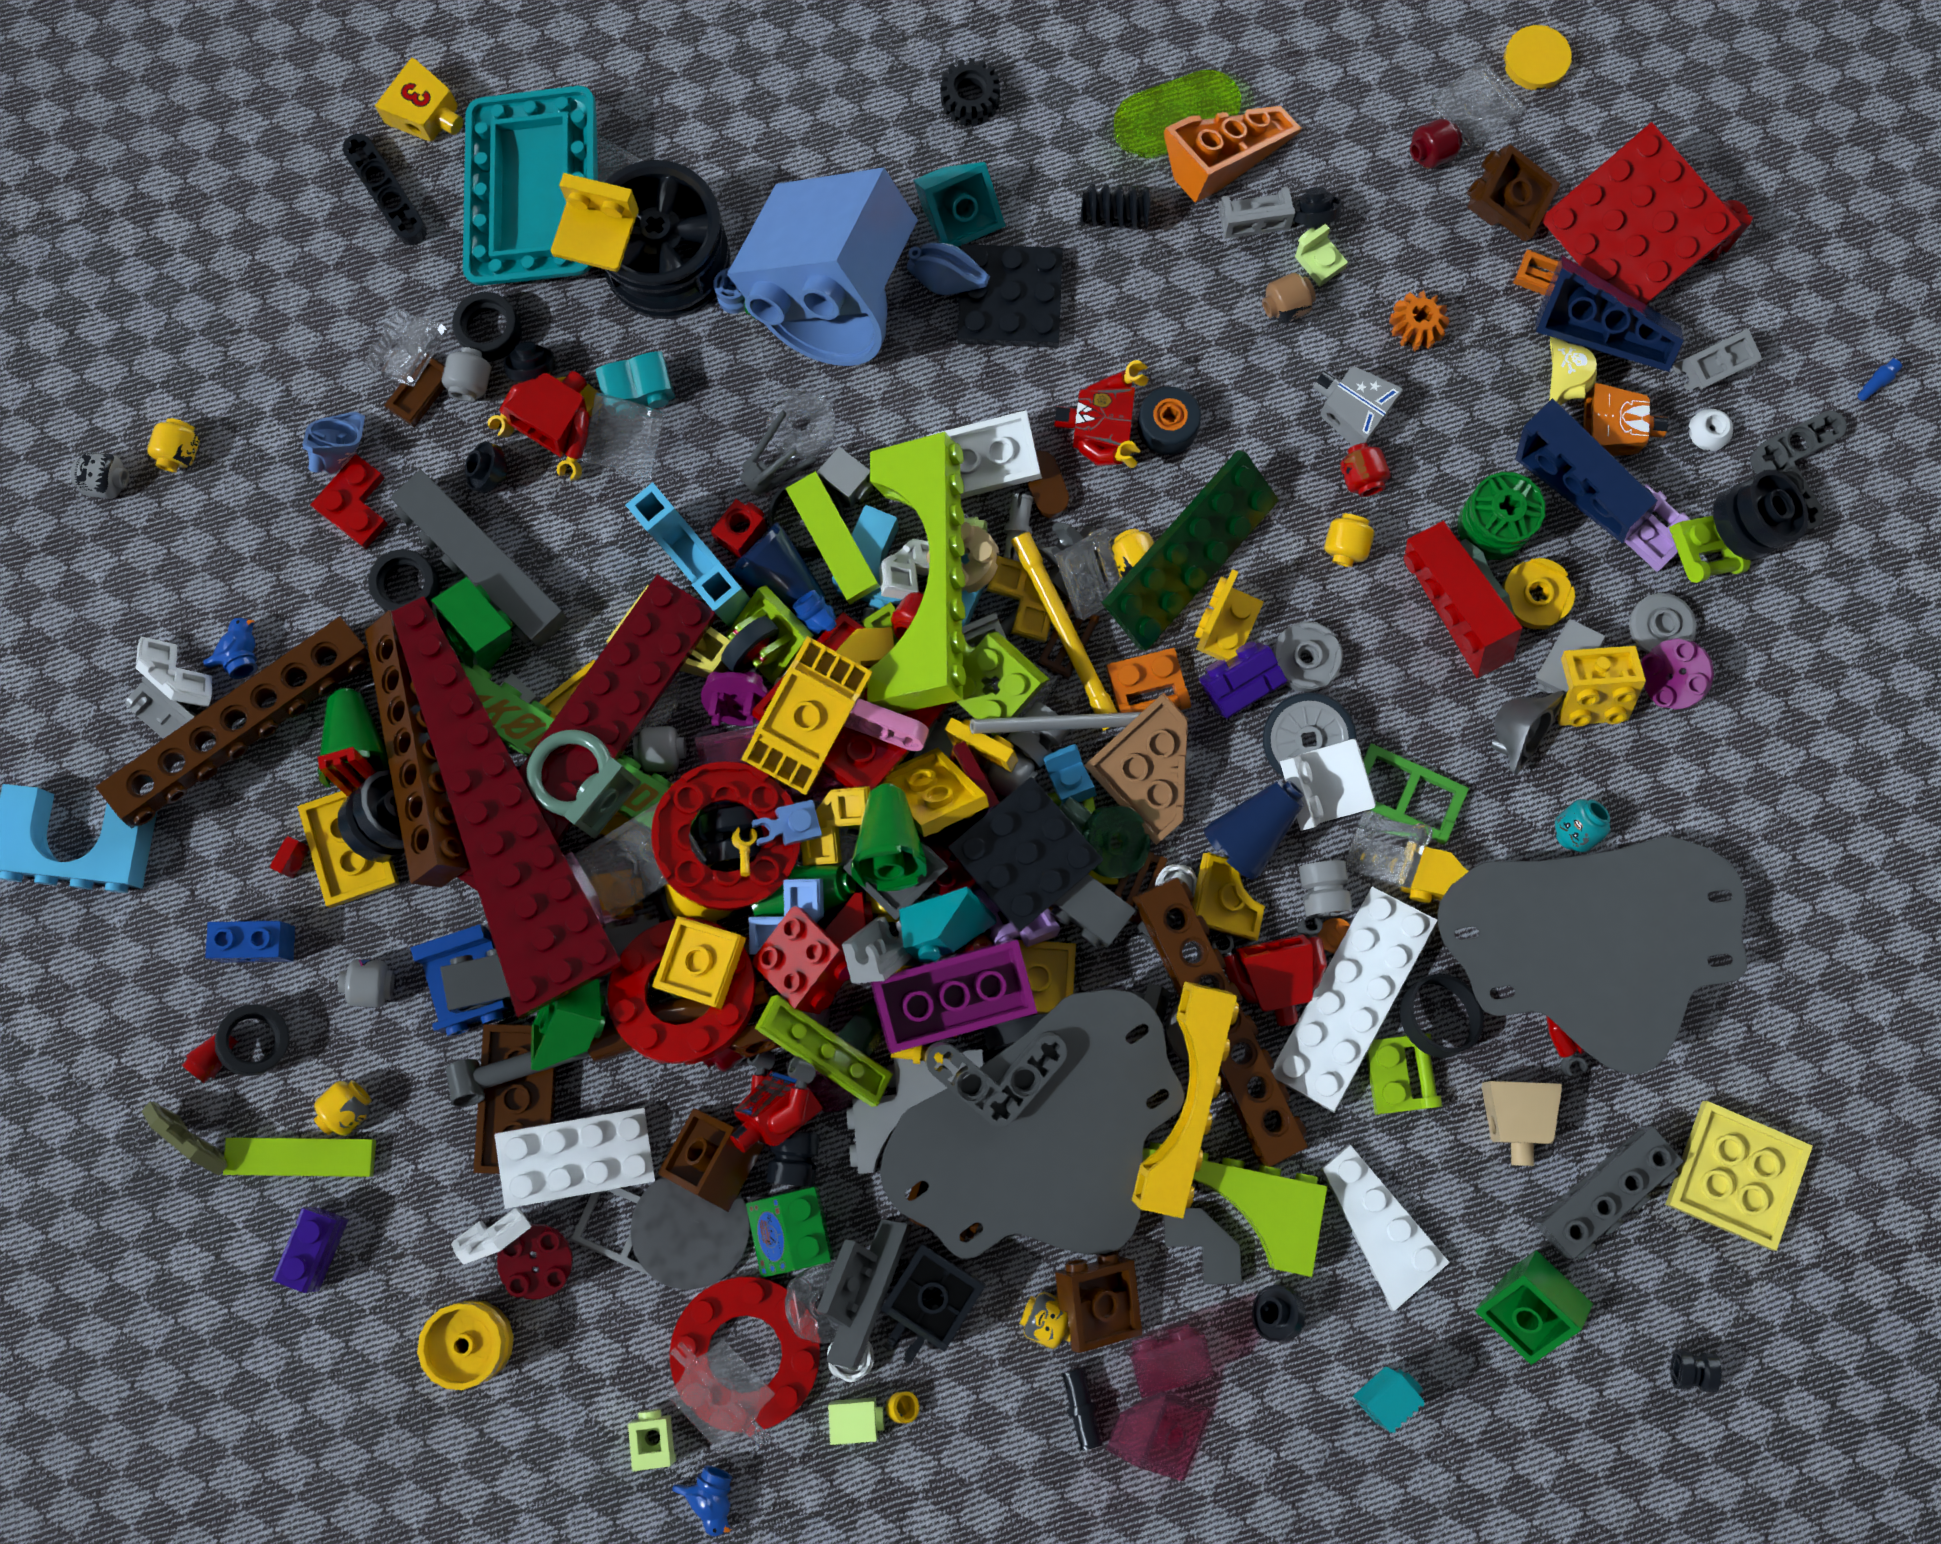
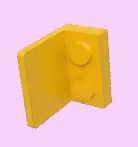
M563 173L559 186L566 200V205L551 247L552 255L614 272L619 271L639 210L632 189Z
M1234 569L1231 570L1228 579L1220 577L1208 605L1214 609L1206 608L1194 635L1200 639L1196 650L1226 662L1237 655L1236 650L1245 644L1264 603L1262 600L1232 588L1238 575V571Z
M1636 646L1564 651L1561 661L1569 689L1557 717L1559 726L1572 725L1574 727H1581L1587 724H1619L1623 721H1628L1646 682Z

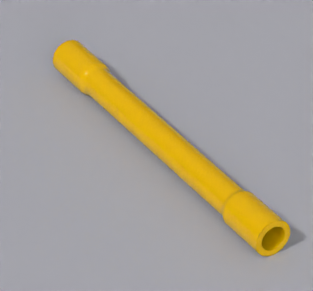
M1025 532L1013 538L1011 543L1023 568L1028 572L1089 697L1094 713H1118L1109 694L1105 691L1046 571L1043 558L1030 532Z

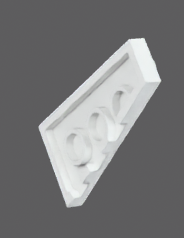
M1347 1145L1321 1168L1342 1213H1344L1352 1229V1234L1358 1246L1361 1247L1370 1265L1369 1268L1375 1280L1378 1281L1386 1297L1385 1300L1390 1310L1395 1311L1450 1262L1351 1145Z

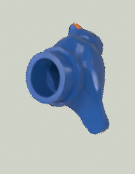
M815 590L807 592L794 603L793 609L796 611L797 618L803 620V624L814 636L819 638L825 631H831L836 627L835 620L837 618L831 605H827L824 597Z
M245 618L233 619L229 624L228 632L219 640L213 655L203 660L204 666L211 668L223 665L225 672L232 679H243L255 673L258 666L256 664L257 658L253 653L256 646L255 638L252 635L254 620H247Z
M704 1466L702 1473L697 1476L696 1484L690 1486L674 1484L672 1491L685 1496L694 1512L702 1520L707 1534L716 1537L725 1532H731L727 1519L730 1511V1502L726 1495L731 1490L732 1476L728 1472L714 1466Z

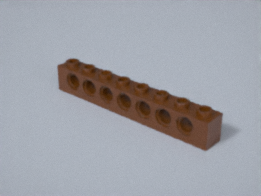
M388 610L365 630L409 877L411 884L442 888L467 870L468 865L464 845L391 614L393 610Z
M339 616L96 785V789L120 820L131 829L148 823L155 817L156 811L166 804H172L182 799L186 795L187 789L197 782H204L213 777L221 765L228 760H235L244 755L248 750V746L260 738L264 739L276 732L279 724L289 717L293 718L302 714L308 708L310 702L319 696H326L337 688L338 683L347 676L360 673L367 666V662L370 661L366 647ZM337 656L333 664L329 666L321 665L326 657ZM300 676L307 677L303 685L292 687V683L296 678ZM277 697L273 706L262 708V704L266 699ZM247 718L242 728L232 729V725L236 720ZM216 739L212 749L201 751L206 741ZM185 761L181 771L171 773V768L176 762ZM154 782L153 789L148 794L140 795V790L145 784Z
M1178 877L1172 878L1132 897L1179 998H1181L1185 981L1199 984L1200 979L1206 975L1212 980L1213 988L1225 990L1236 995V1002L1238 1004L1242 1001L1237 986L1232 981L1228 982L1223 971L1226 968L1223 956L1217 948H1212L1207 938L1210 935V931L1206 921L1201 915H1196L1191 905L1194 898L1189 886L1185 882L1181 883ZM1171 909L1178 911L1181 916V924L1176 930L1169 927L1166 921L1167 913ZM1188 942L1192 943L1197 949V957L1192 963L1187 962L1182 954L1183 947ZM1239 1004L1237 1020L1233 1025L1230 1024L1227 1039L1230 1041L1229 1054L1225 1061H1221L1218 1076L1221 1077L1223 1090L1259 1164L1271 1167L1306 1149L1308 1146L1304 1137L1307 1136V1132L1300 1118L1297 1115L1293 1117L1287 1104L1291 1102L1289 1093L1281 1082L1277 1083L1271 1071L1275 1068L1273 1060L1265 1048H1260L1255 1038L1258 1035L1257 1027L1249 1015H1244ZM1237 1043H1241L1245 1049V1057L1239 1063L1234 1062L1231 1056V1050ZM1256 1076L1261 1082V1090L1256 1096L1252 1097L1248 1092L1247 1086L1250 1079ZM1273 1110L1277 1115V1124L1273 1129L1267 1130L1264 1125V1117L1269 1111Z

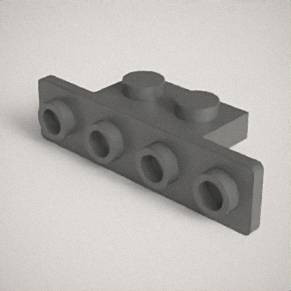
M881 1220L869 1250L856 1241L844 1240L816 1310L839 1324L826 1359L828 1363L854 1371L858 1369L911 1232L909 1225Z

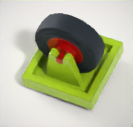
M765 585L756 590L726 633V636L731 641L725 647L721 660L731 671L736 673L743 671L753 664L773 685L778 677L782 678L785 671L788 670L806 637L812 638L814 635Z

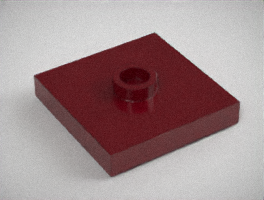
M962 741L953 746L950 760L987 795L989 807L976 813L978 820H980L996 807L999 801L990 787L991 784L985 771L977 764L966 742Z

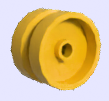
M468 1300L441 1308L427 1320L419 1335L417 1353L422 1370L432 1382L445 1389L464 1390L491 1380L504 1369L512 1354L514 1336L510 1321L498 1307L486 1301ZM463 1338L468 1341L469 1348L466 1343H463Z

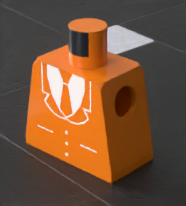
M1595 383L1585 395L1583 428L1612 456L1637 454L1648 443L1649 436L1665 437L1668 428V418L1650 415V398L1647 395Z

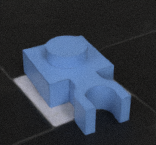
M813 799L776 808V820L760 818L752 821L753 828L765 826L769 830V836L757 839V846L768 844L778 836H782L784 846L822 836Z

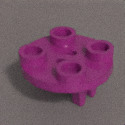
M1680 638L1663 641L1652 648L1649 654L1645 655L1641 660V666L1646 679L1643 687L1649 697L1659 707L1675 710L1692 707L1702 701L1711 689L1714 678L1712 660L1706 650L1694 641ZM1683 668L1686 669L1685 674L1682 673ZM1669 674L1673 675L1671 680L1669 679Z
M736 672L710 673L701 690V702L709 716H712L711 725L720 726L721 721L736 726H754L760 721L752 716V711L769 692L762 684V677L754 672H746L744 674Z

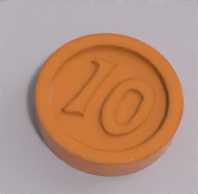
M1331 918L1323 922L1318 937L1322 939L1325 951L1332 954L1336 953L1350 927L1346 920Z

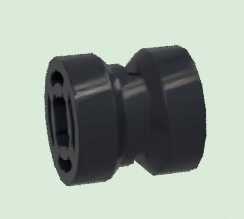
M1675 1350L1670 1364L1672 1384L1676 1389L1690 1390L1692 1387H1699L1702 1392L1716 1393L1720 1388L1722 1378L1719 1357L1713 1353H1701L1699 1356H1695L1690 1351Z

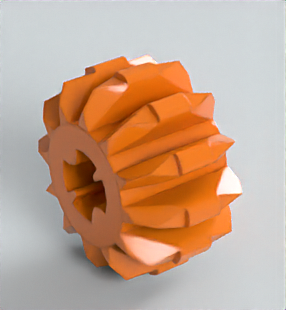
M1424 290L1419 293L1418 297L1409 292L1406 294L1404 301L1399 300L1396 302L1393 308L1394 313L1389 318V324L1394 326L1391 331L1392 337L1402 336L1400 341L1401 347L1405 346L1407 342L1412 343V348L1415 352L1420 348L1421 344L1426 349L1433 347L1435 341L1439 342L1445 335L1444 329L1449 324V318L1444 316L1447 311V305H1436L1438 295L1433 296L1430 300L1426 298Z

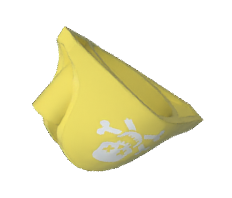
M1550 337L1552 377L1549 401L1553 398L1561 406L1570 399H1585V393L1594 386L1597 378V362L1594 354L1583 346Z

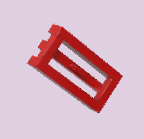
M354 747L317 757L319 770L346 796L353 793V788H358L367 778L377 772ZM348 759L349 763H345L343 760ZM353 767H354L362 776H358V775L353 771Z

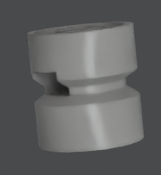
M1035 702L1024 717L1058 716V714L1046 705ZM1071 729L1010 732L1006 740L1013 744V749L1035 762L1036 769H1040L1044 765L1043 757L1052 753L1051 746H1059Z
M1321 861L1299 867L1301 887L1308 890V894L1303 897L1306 918L1331 917L1353 912L1350 891L1344 889L1343 886L1348 882L1346 861Z

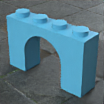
M652 482L625 506L692 582V586L711 609L731 628L751 598Z
M865 505L852 532V537L880 585L879 567L886 558L899 529L898 519L893 515ZM968 554L961 556V563L964 565L970 561ZM832 576L834 589L837 590L836 593L846 599L834 576ZM985 586L972 593H968L966 590L962 591V602L966 613L965 619L962 620V627L970 623ZM881 587L860 598V600L868 602V606L874 608V611L881 609L890 602L896 609L903 600L881 596Z
M2 785L0 795V879L22 882L23 876L35 877L34 883L57 886L58 880L70 881V887L92 890L93 884L105 885L104 890L117 893H128L129 887L143 888L156 815L148 823L131 829L120 820L107 803L101 834L95 846L79 859L60 862L50 851L47 842V829L54 794L37 787Z

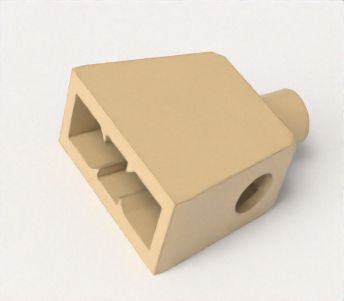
M1502 1081L1482 1083L1491 1140L1497 1143H1511V1165L1534 1166V1144H1553L1562 1084Z

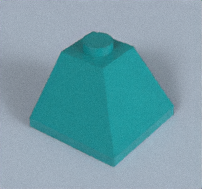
M985 162L942 167L913 180L923 211L939 243L959 247L962 244L969 243L1006 226Z
M968 887L899 909L904 949L919 963L934 962L941 956L956 951L997 923L996 916Z

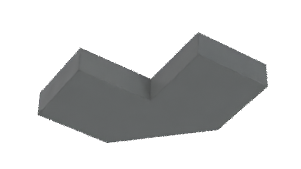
M1186 1208L1183 1219L1163 1214L1165 1247L1201 1246L1204 1285L1242 1284L1240 1245L1202 1208Z

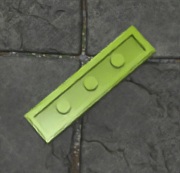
M816 471L785 488L848 603L851 604L880 588Z
M778 995L770 998L754 1028L796 1057L812 1064L815 1070L871 1107L878 1106L893 1076V1073L802 1011L794 1009L786 1000Z
M226 1138L224 1158L228 1166L224 1169L223 1175L374 1177L376 1139Z

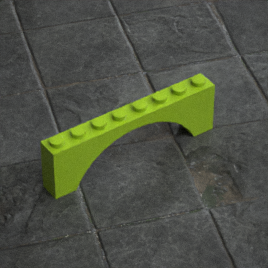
M945 431L870 452V482L885 498L904 503L917 511L923 522L929 543V575L919 609L909 628L897 644L879 662L868 669L873 672V676L868 683L867 702L897 713L963 700V685L966 683V673L962 659V652L966 649V642L962 633V620L965 619L966 614L962 602V588L965 586V576L961 564V556L965 553L964 543L961 538V525L964 524L961 494L964 492V484L960 469L964 456L961 446L955 443Z
M1150 1142L1149 1149L1143 1148V1161L1151 1156L1161 1144ZM1203 1153L1201 1168L1198 1172H1194L1193 1180L1216 1191L1241 1212L1258 1236L1265 1251L1269 1267L1312 1277L1327 1186L1318 1185V1177L1296 1173L1295 1179L1281 1177L1282 1169L1259 1165L1258 1172L1244 1169L1245 1162L1223 1157L1222 1164L1209 1162V1154Z

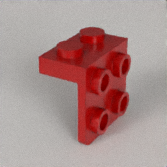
M796 906L790 908L753 958V964L794 1009L820 1014L833 1002L834 995L842 984L850 979L842 943L834 942L802 908Z

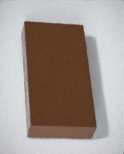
M424 353L384 404L385 408L414 428L445 389L442 384L445 365Z

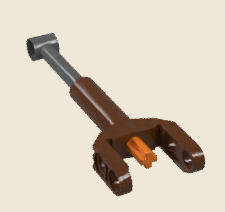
M749 936L746 937V941H745V944H744V948L746 949V951L748 952V954H749ZM749 954L752 962L756 954ZM764 981L757 982L754 1006L769 1002V995ZM681 997L649 1008L653 1015L662 1022L679 1025L691 1023L703 1016L710 1006ZM612 1019L605 1021L600 1037L593 1038L588 1051L539 1071L531 1069V1051L481 1067L479 1061L473 1059L456 1061L446 1067L451 1104L456 1107L475 1105L485 1099L484 1089L589 1056L594 1062H599L635 1050L624 1041L616 1030ZM754 1024L746 1027L728 1048L747 1058L780 1048L781 1046L754 1029L757 1025Z

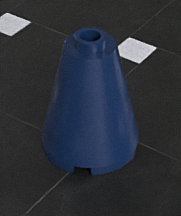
M775 523L768 530L769 533L764 538H759L735 563V567L729 573L733 578L754 591L767 585L796 616L793 605L804 594L811 590H815L823 597L826 594L784 529L778 523Z
M1278 780L1210 822L1204 829L1205 836L1217 852L1222 849L1229 857L1226 862L1243 876L1253 880L1262 874L1303 809L1304 803L1301 798L1304 794L1291 781L1288 780L1286 783Z

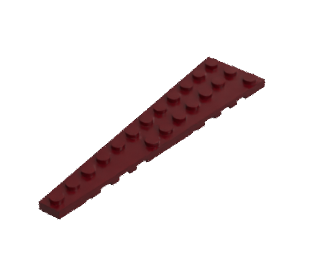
M423 596L392 611L391 614L517 1018L521 1020L623 964Z

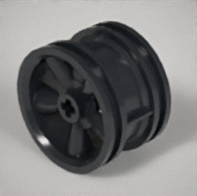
M664 160L637 162L612 174L604 183L632 189L639 209L631 232L632 239L628 241L619 271L614 272L602 269L614 295L632 311L655 319L685 317L708 305L717 296L714 290V279L721 270L730 268L731 259L720 211L711 188L693 170L681 164ZM673 211H682L693 217L680 220ZM681 239L702 244L698 252L686 263L674 250ZM644 252L650 255H657L659 273H643L633 269Z

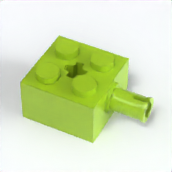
M996 631L987 634L977 647L972 648L966 643V649L962 652L966 683L963 685V700L956 702L975 719L1017 717L1050 679L1003 635ZM991 678H999L1000 681L997 684L999 689L994 690L992 688L993 681Z

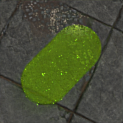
M1199 70L1138 92L1123 100L1115 112L1113 123L1115 140L1124 151L1129 154L1130 152L1138 154V157L1155 158L1167 154L1168 151L1163 133L1166 127L1189 116L1200 115L1201 119L1215 118L1217 113L1227 112L1229 116L1238 115L1241 107L1240 90L1236 83L1222 72Z

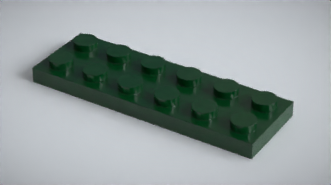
M1237 450L1101 602L1138 649L1146 652L1279 502L1278 497L1246 452Z

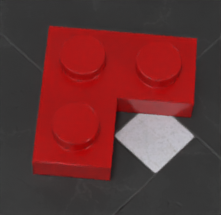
M355 453L310 506L366 550L388 525L385 519L364 504L365 500L385 477Z

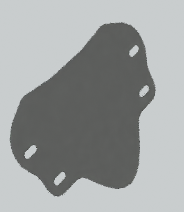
M1663 836L1618 850L1552 860L1484 862L1474 867L1452 884L1439 904L1438 927L1443 943L1465 969L1476 1000L1484 1011L1496 1016L1533 1011L1545 1014L1585 1052L1604 1066L1623 1074L1640 1075L1650 1071L1667 1056L1680 1030L1688 1002L1695 990L1701 986L1736 981L1747 970V956L1741 930L1746 907V894L1740 876L1727 859L1711 849L1675 837ZM1728 890L1732 894V899L1729 901L1713 903L1708 899L1710 892ZM1476 927L1479 930V936L1476 938L1460 940L1455 937V931L1460 928ZM1728 954L1732 958L1730 965L1712 967L1708 964L1710 956ZM1511 986L1515 990L1514 996L1510 998L1493 999L1490 996V991L1493 988Z
M1114 989L1072 994L1064 998L1027 1034L982 1065L980 1069L997 1083L1039 1034L1044 1032L1054 1033L1066 1044L1067 1058L1008 1126L995 1127L989 1124L948 1088L910 1107L899 1119L884 1149L880 1167L882 1186L894 1207L905 1216L930 1228L943 1244L959 1258L969 1259L977 1257L1005 1236L1012 1234L1029 1236L1064 1250L1087 1255L1107 1254L1123 1247L1133 1235L1140 1219L1141 1209L1132 1201L1139 1167L1143 1162L1144 1141L1150 1132L1179 1112L1185 1098L1182 1085L1167 1058L1163 1025L1156 1012L1144 999L1132 992ZM1140 1024L1148 1026V1033L1132 1044L1126 1041V1035ZM1054 1042L1052 1045L1044 1043L1041 1046L1044 1054L1039 1061L1036 1062L1033 1057H1030L1028 1062L1034 1064L1039 1072L1043 1073L1045 1068L1040 1065V1062L1046 1056L1054 1058L1057 1055L1054 1049L1057 1043ZM1027 1069L1020 1070L1014 1077V1084L1019 1089H1027L1034 1082V1073ZM975 1074L968 1075L961 1081V1090L966 1094L976 1093L981 1087V1078ZM1008 1085L1003 1090L1009 1096L1001 1104L996 1101L991 1104L994 1110L991 1116L994 1117L998 1113L1004 1116L1008 1112L1005 1104L1011 1096L1015 1102L1019 1101L1020 1097L1015 1095ZM1166 1089L1169 1092L1168 1099L1156 1108L1150 1109L1147 1107L1146 1101L1159 1090ZM920 1181L928 1183V1190L912 1201L906 1199L905 1193L908 1189ZM976 1222L982 1224L983 1231L968 1242L960 1240V1234Z

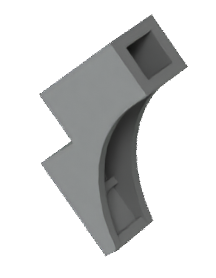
M982 1049L960 1051L979 1068L983 1065ZM950 1052L944 1054L943 1064L937 1063L935 1068L938 1069L941 1065L947 1067L953 1074L952 1077L948 1078L952 1082L957 1071L966 1066V1064L962 1062L960 1068H956L948 1058ZM894 1058V1066H888V1070L893 1073L889 1082V1088H896L897 1095L882 1096L878 1106L875 1107L869 1106L859 1098L852 1099L853 1107H847L848 1130L855 1129L856 1144L849 1145L851 1167H858V1174L875 1173L882 1150L904 1112L910 1107L947 1089L943 1083L931 1074L925 1061H921L920 1064H913V1060Z

